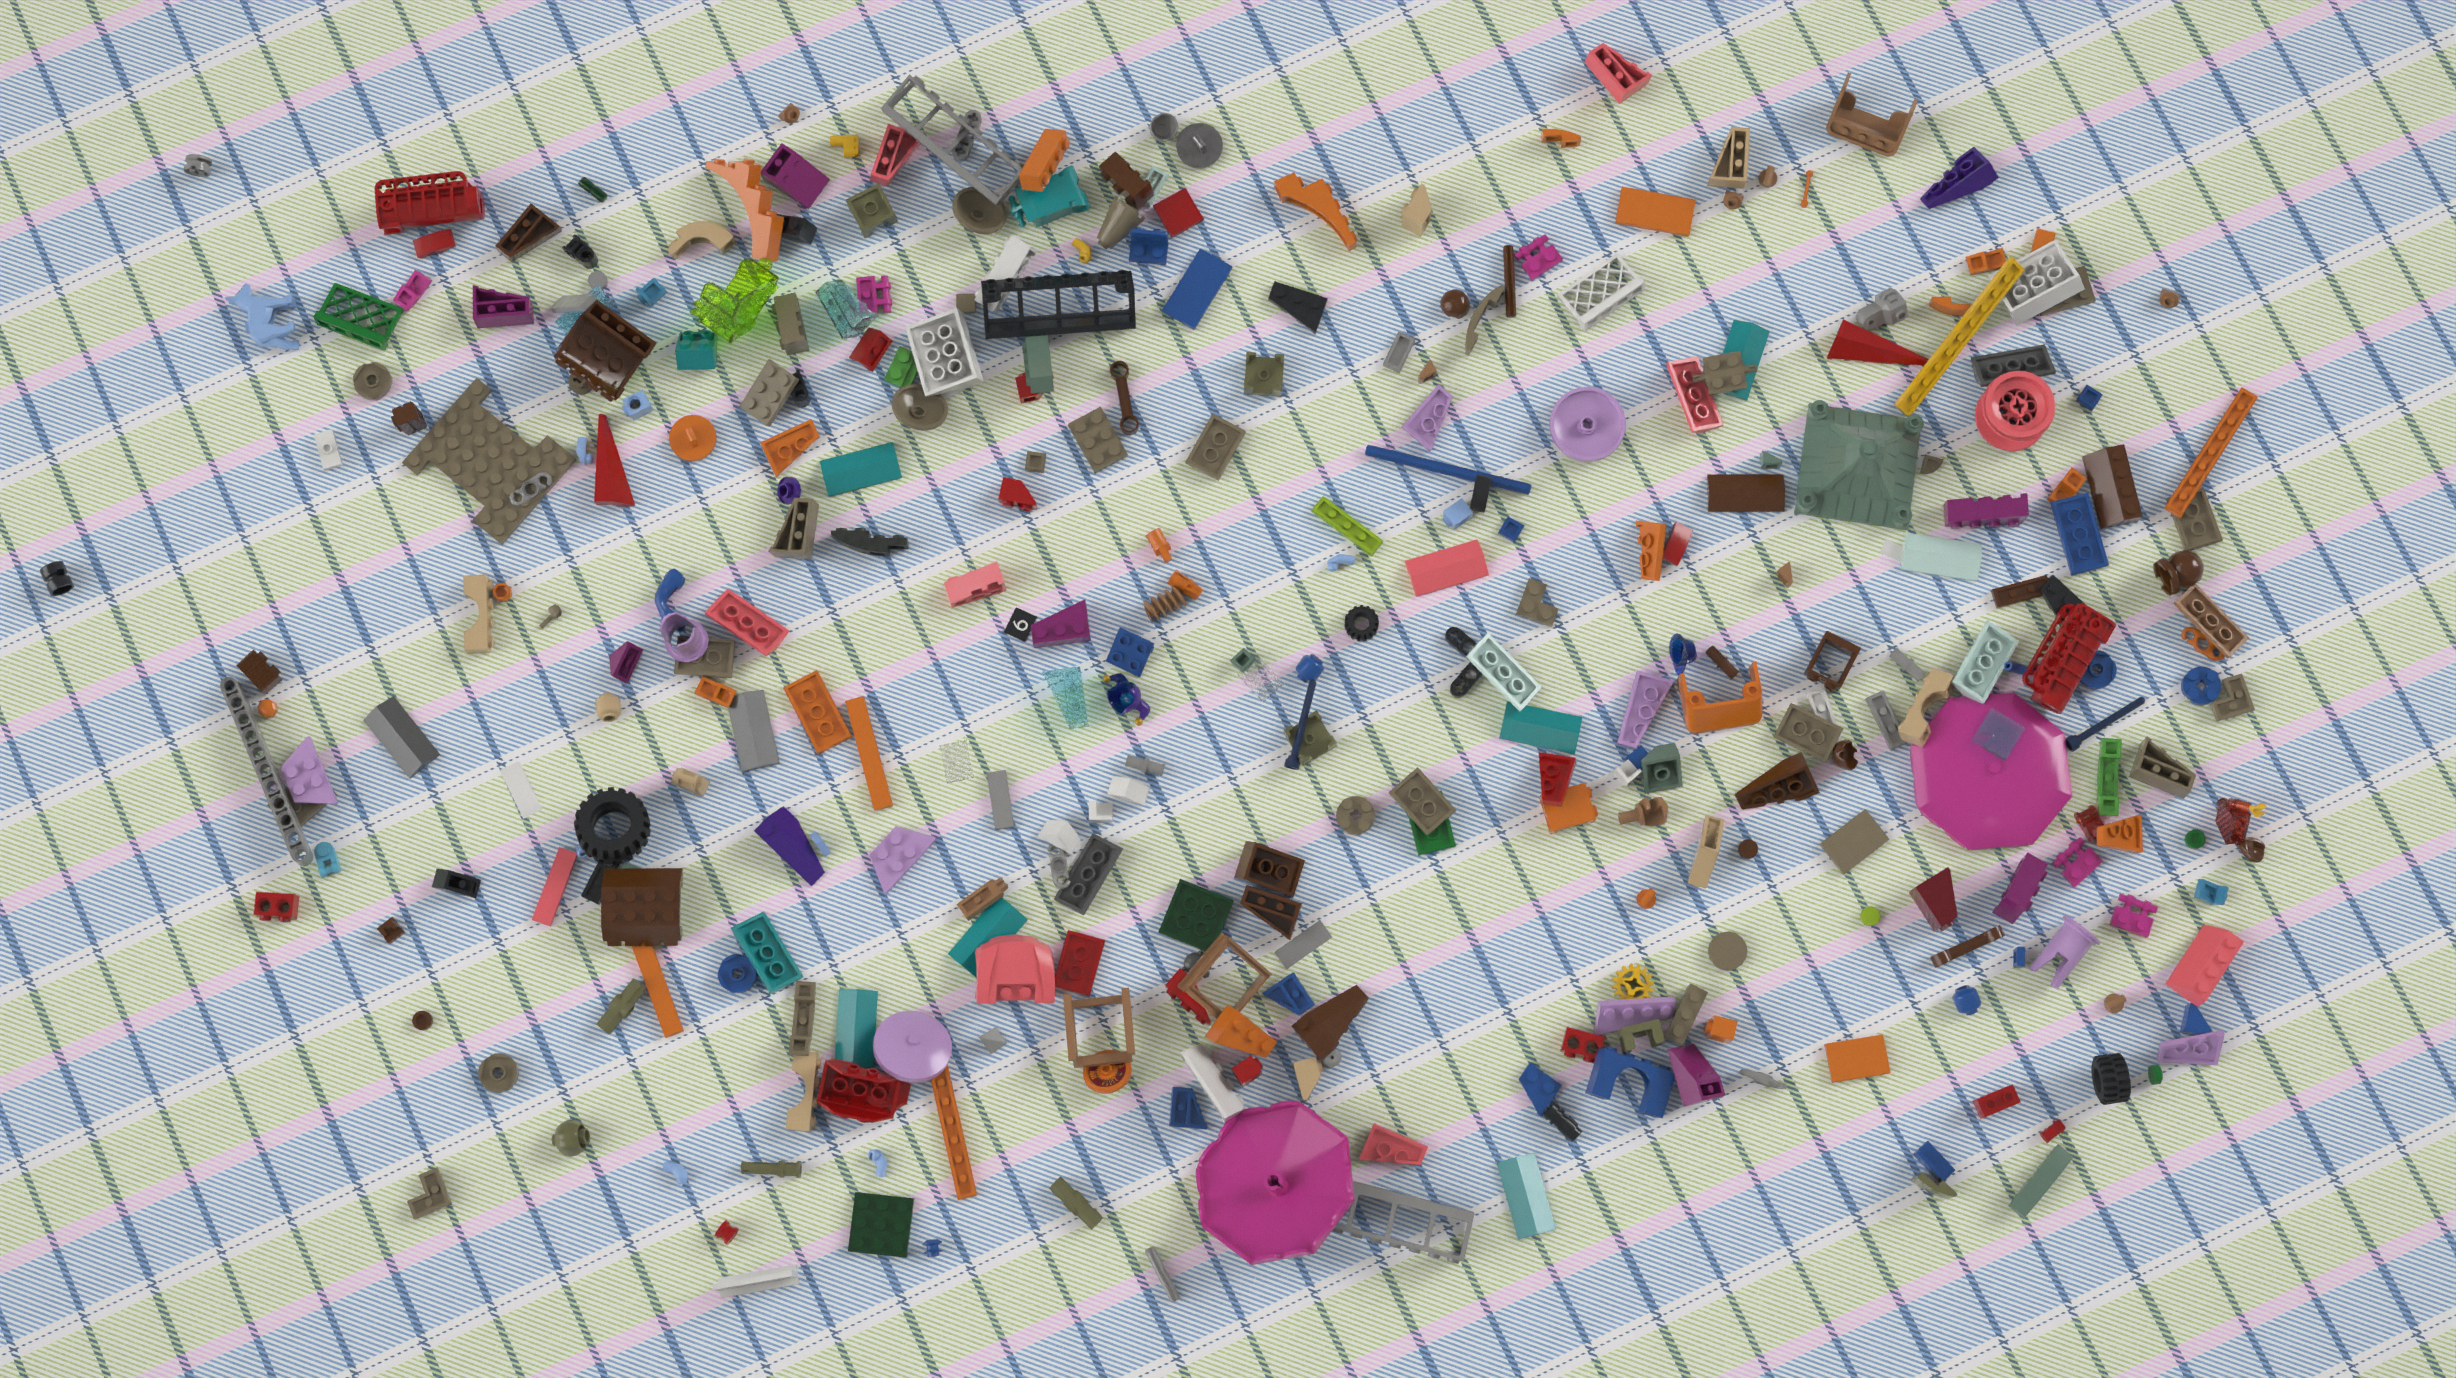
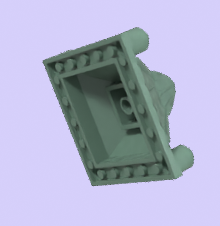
M1822 400L1809 403L1794 514L1908 530L1909 522L1912 519L1911 503L1920 431L1924 426L1922 417L1917 414H1911L1904 418L1831 407Z

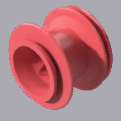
M2012 371L2002 374L1988 385L1986 391L1977 402L1975 422L1978 431L1990 445L1998 449L2020 451L2029 448L2040 439L2053 421L2055 414L2054 395L2047 383L2033 373ZM2004 409L2006 414H2001L1999 410ZM2022 417H2027L2028 422H2024ZM2009 419H2013L2015 421V425L2010 424Z

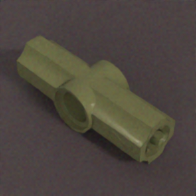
M633 978L622 993L616 995L610 1002L609 1009L596 1025L610 1035L619 1023L631 1014L635 1003L645 993L647 988Z
M1061 1176L1049 1188L1064 1203L1063 1205L1075 1216H1078L1091 1230L1103 1219L1101 1214L1089 1204V1201L1080 1192L1075 1191Z

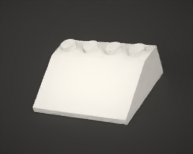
M2055 239L2016 260L2025 270L2001 301L2017 326L2083 291L2085 288L2080 275ZM1998 271L1988 275L1990 281Z
M958 308L905 327L925 397L967 389L984 382L964 313Z
M1200 1043L1182 1051V1059L1225 1123L1245 1109L1243 1106L1246 1103L1240 1094L1235 1095L1232 1090L1235 1088L1229 1078L1225 1080L1221 1074L1224 1070L1218 1062H1213L1211 1059L1213 1054L1207 1045L1203 1047Z

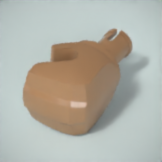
M1646 797L1635 804L1636 808L1634 810L1618 813L1620 825L1637 821L1640 826H1659L1667 822L1668 805L1662 797H1655L1651 800Z

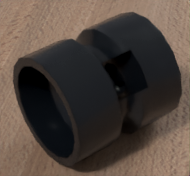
M63 561L49 563L40 569L44 582H47L46 586L51 596H59L73 589L74 585L70 576L66 575L68 571Z

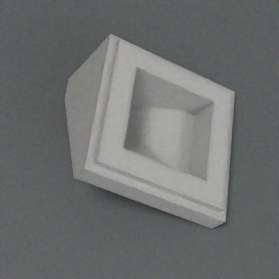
M996 1027L979 1037L990 1054L1007 1043Z

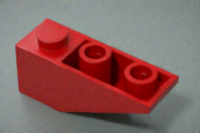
M1180 968L1166 983L1165 988L1168 989L1166 993L1172 999L1177 997L1182 1002L1180 1005L1187 1012L1192 1010L1197 1015L1195 1019L1202 1025L1206 1023L1210 1026L1211 1021L1207 1011L1187 993L1177 987L1187 974Z

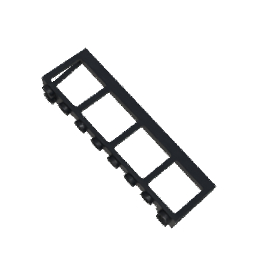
M1131 271L1084 272L1074 275L1027 276L1017 279L1006 278L1002 280L988 279L981 281L985 339L1136 329L1135 290ZM1114 285L1118 293H1128L1129 308L1099 311L1097 286ZM1092 286L1093 312L1061 313L1060 288ZM1055 289L1056 314L1024 316L1022 291ZM1017 291L1018 317L996 319L988 317L987 303L1000 301L1002 298L1001 292Z

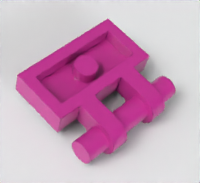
M1546 234L1540 238L1536 237L1532 243L1526 247L1522 246L1514 254L1517 260L1523 257L1526 262L1521 264V267L1531 281L1563 261V258L1553 244L1547 248L1544 246V243L1549 240ZM1537 248L1540 252L1532 257L1530 252Z
M875 276L857 277L859 315L878 314L879 306H883L884 313H891L892 299L890 298L889 291L891 290V283L888 276H881V282L876 283ZM877 290L882 291V299H877Z
M2081 837L2076 841H2072L2069 847L2063 853L2060 852L2056 856L2057 859L2052 862L2055 868L2061 865L2066 868L2060 874L2073 888L2103 862L2090 847L2085 851L2081 849V846L2085 843ZM2075 853L2078 858L2071 863L2068 858Z
M2120 893L2118 901L2123 902L2124 906L2123 908L2115 906L2109 925L2148 938L2154 919L2147 917L2148 911L2156 914L2158 906L2152 905L2147 900L2135 899L2130 894L2124 895ZM2131 906L2140 908V914L2130 911Z

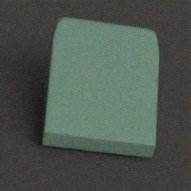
M1762 451L1760 454L1762 469H1777L1782 465V460L1766 451Z
M1243 648L1230 662L1236 669L1244 673L1257 659Z

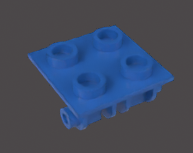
M1120 627L1106 662L1140 677L1149 655L1154 649V643Z

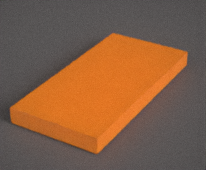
M1622 186L1615 224L1689 237L1696 200Z
M817 670L783 687L818 755L852 738Z

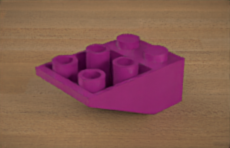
M783 143L780 144L761 170V176L764 181L807 209L812 206L830 181L826 175Z
M1694 1044L1667 1049L1684 1107L1726 1096L1720 1076Z

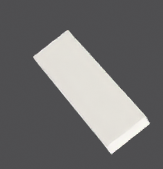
M1822 688L1806 693L1811 712L1837 725L1826 689ZM1840 735V737H1839L1837 743L1840 742V741H1842L1841 735Z

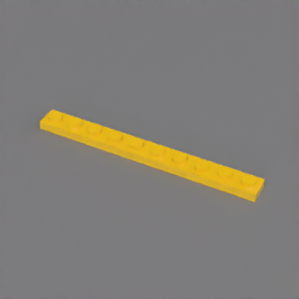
M2009 257L1895 402L1894 406L1906 417L1916 410L2025 269L2014 258Z

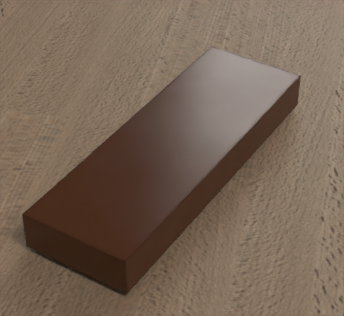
M2047 575L1992 589L1991 594L1996 609L2043 597L2039 588L2048 579Z

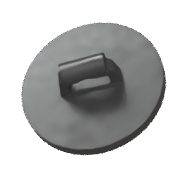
M1195 123L1187 126L1180 132L1176 142V149L1179 158L1186 165L1193 168H1206L1213 165L1221 156L1223 142L1219 132L1214 127L1205 123Z

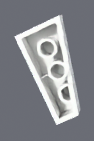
M1013 235L1011 238L1008 237L1003 244L1004 250L996 256L994 260L995 265L992 270L986 273L984 280L1019 278V272L1024 269L1026 270L1030 264L1029 257L1031 254L1035 256L1038 250ZM980 286L975 292V301L983 305L982 288ZM1001 292V300L987 303L988 309L997 313L1010 292Z

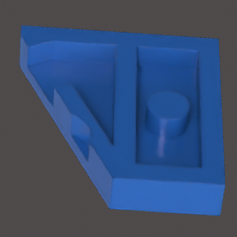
M1294 972L1262 993L1265 997L1270 998L1299 1016L1316 1005Z
M1531 1063L1528 1064L1518 1079L1540 1117L1562 1086V1084Z
M1172 1087L1169 1126L1207 1130L1208 1126L1196 1101L1193 1088Z

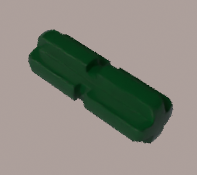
M582 177L578 182L581 188L592 194L599 202L603 203L607 199V194L599 187H595V184L586 177Z

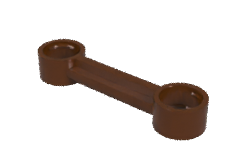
M1115 361L1110 366V375L1116 381L1122 414L1120 429L1125 435L1131 436L1137 433L1139 422L1133 415L1127 384L1129 368L1125 362ZM1116 366H1123L1126 369V373L1122 377H1116L1112 373L1113 369ZM1128 419L1136 422L1135 429L1131 431L1123 428L1124 421Z
M1999 925L1931 956L1930 959L1936 968L2004 937L2005 934Z

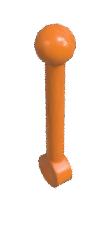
M1812 170L1806 171L1807 180L1804 197L1800 203L1802 208L1808 206L1807 196L1810 179L1813 176Z

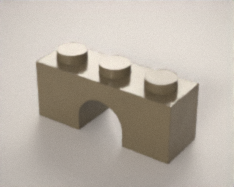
M1691 983L1687 986L1680 1005L1665 1032V1040L1677 1046L1684 1044L1708 994L1707 991Z

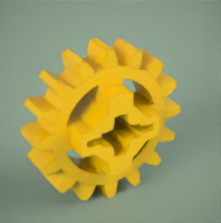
M1630 963L1629 969L1622 966L1623 972L1616 971L1618 978H1612V981L1616 982V984L1612 985L1611 988L1617 990L1614 996L1619 995V1000L1650 998L1648 992H1654V989L1650 988V986L1655 983L1654 981H1649L1652 974L1646 975L1647 968L1640 970V964L1633 968V964ZM1633 972L1631 977L1623 978V975ZM1640 975L1644 978L1646 985L1641 982ZM1632 980H1634L1635 985H1637L1638 987L1630 989L1631 985H1629L1628 983H1631ZM1620 986L1624 987L1626 995L1622 992ZM1636 992H1644L1641 996L1633 998Z

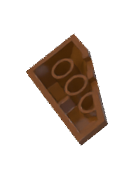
M1802 752L1779 762L1735 793V797L1741 809L1744 810L1763 807L1767 803L1773 802L1782 804L1785 800L1795 799V801H1801L1820 792Z
M1355 985L1306 1013L1292 1025V1028L1307 1047L1322 1061L1336 1049L1339 1039L1343 1033L1348 1031L1349 1024L1353 1018L1358 1016L1369 997Z

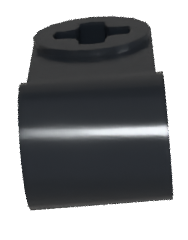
M574 234L572 236L573 239L566 246H563L562 249L585 268L592 269L596 267L598 257L592 248ZM592 255L589 260H584L586 256Z
M797 369L793 375L799 381L791 392V396L796 406L803 408L810 404L811 398L799 369ZM805 394L803 399H797L798 395Z

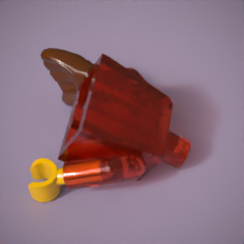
M2236 798L2219 799L2217 801L2218 810L2215 821L2225 844L2238 846L2241 853L2249 861L2254 863L2261 862L2264 857L2265 844L2253 837L2246 838L2251 817L2250 811L2255 817H2260L2266 814L2261 811L2266 808V805L2259 803L2253 806L2250 802Z

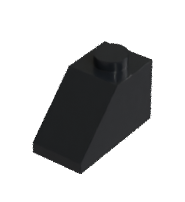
M436 869L432 888L476 898L481 880L451 870Z

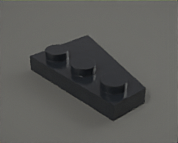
M1274 281L1268 300L1285 313L1294 317L1300 324L1305 325L1316 335L1328 298Z
M2050 575L2039 588L2041 595L2055 616L2065 604H2085L2054 575Z

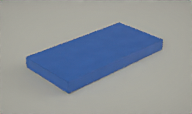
M1200 248L1162 309V312L1195 330L1231 272L1232 266Z
M2088 492L2051 502V509L2071 576L2109 566Z

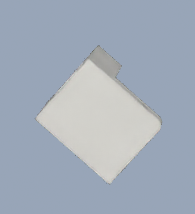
M1628 759L1620 767H1617L1613 773L1627 787L1640 776L1642 770H1637Z
M1089 801V822H1113V804Z

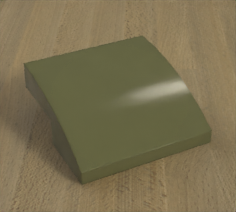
M1924 1172L1915 1174L1911 1179L1921 1189L1935 1196L1945 1199L1957 1196V1193L1945 1181L1942 1180L1934 1183Z

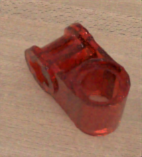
M2089 805L2088 809L2080 813H2074V818L2087 840L2092 844H2097V837L2093 835L2092 831L2094 829L2097 830V827L2104 825L2096 808L2093 805Z

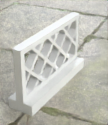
M1617 252L1558 293L1557 297L1580 323V327L1585 332L1644 291L1645 281L1635 274ZM1617 260L1621 264V270L1610 269V264ZM1598 272L1606 273V280H1596L1595 274ZM1609 273L1620 274L1619 282L1608 281ZM1622 275H1630L1634 279L1629 283L1621 282ZM1584 282L1591 283V290H1580V285ZM1594 284L1605 285L1604 292L1593 291ZM1607 285L1618 286L1614 294L1606 293ZM1568 293L1576 294L1575 301H1567L1564 296ZM1579 294L1590 295L1589 302H1578ZM1592 296L1603 297L1602 302L1599 304L1591 303ZM1577 306L1588 307L1587 312L1580 316L1576 312Z
M797 1265L718 1278V1283L713 1284V1290L720 1291V1298L798 1285L800 1283Z

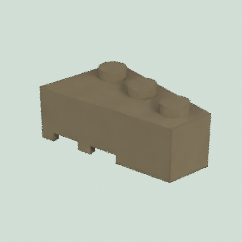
M796 292L773 297L775 304H772V310L778 319L775 323L777 331L781 335V339H779L781 349L785 350L787 355L809 351Z
M794 498L784 518L781 530H778L777 538L768 552L774 557L811 560L819 504L813 499Z
M2147 736L2140 743L2129 777L2184 799L2191 792L2196 774L2177 759L2171 758L2166 754L2167 751L2163 748L2160 749Z

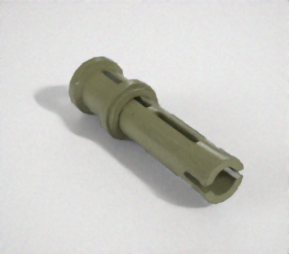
M781 1160L778 1163L742 1161L741 1174L778 1175L780 1178H784V1176L801 1178L802 1162L797 1161L793 1163L785 1162V1160Z

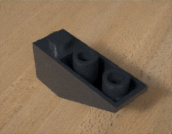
M777 214L784 217L782 238L797 243L812 244L817 231L815 225L806 218Z

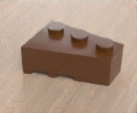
M1116 151L1099 165L1102 179L1105 182L1110 181L1113 184L1112 188L1118 195L1122 194L1125 197V202L1131 207L1134 206L1139 210L1154 196L1151 183L1147 179L1144 181L1140 177L1141 174L1137 170L1134 171L1130 164Z
M530 204L495 245L496 250L513 262L562 232L561 226L533 204Z
M1246 885L1240 904L1291 940L1303 903Z

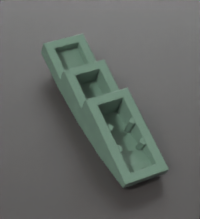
M2059 1144L2056 1145L2033 1175L2027 1179L2008 1206L2024 1219L2073 1159V1156Z

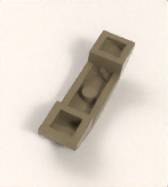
M1501 285L1491 291L1474 311L1466 334V355H1470L1478 340L1479 334L1475 333L1474 330L1488 305L1496 308L1504 293L1505 286Z
M796 981L789 1055L809 1056L814 1023L816 982Z

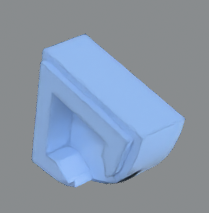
M815 831L810 834L825 857L829 855L830 850L819 834Z

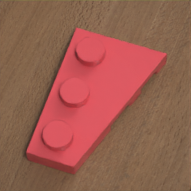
M1374 1123L1358 1160L1421 1165L1428 1146Z

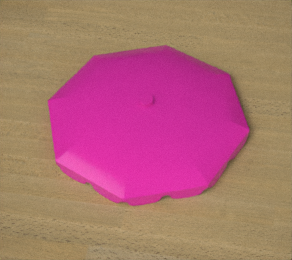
M2014 692L1989 694L1983 704L1966 696L1950 697L1930 721L1931 733L1923 748L1914 744L1910 746V762L1914 776V796L1918 810L1931 823L1942 828L1952 840L1967 850H1987L1999 847L2012 848L2033 845L2072 797L2065 733Z
M1284 1101L1272 1104L1268 1108L1253 1107L1244 1109L1224 1124L1218 1134V1139L1208 1145L1198 1160L1196 1183L1200 1194L1198 1209L1202 1228L1250 1265L1315 1254L1355 1201L1349 1139L1340 1130L1322 1119L1301 1102Z

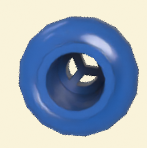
M1312 653L1304 655L1296 666V671L1299 673L1297 677L1305 683L1312 679L1316 681L1324 670L1323 661Z
M1969 985L1955 989L1952 999L1958 1012L1966 1013L1967 1016L1978 1012L1977 1008L1981 1006V1000L1977 990Z

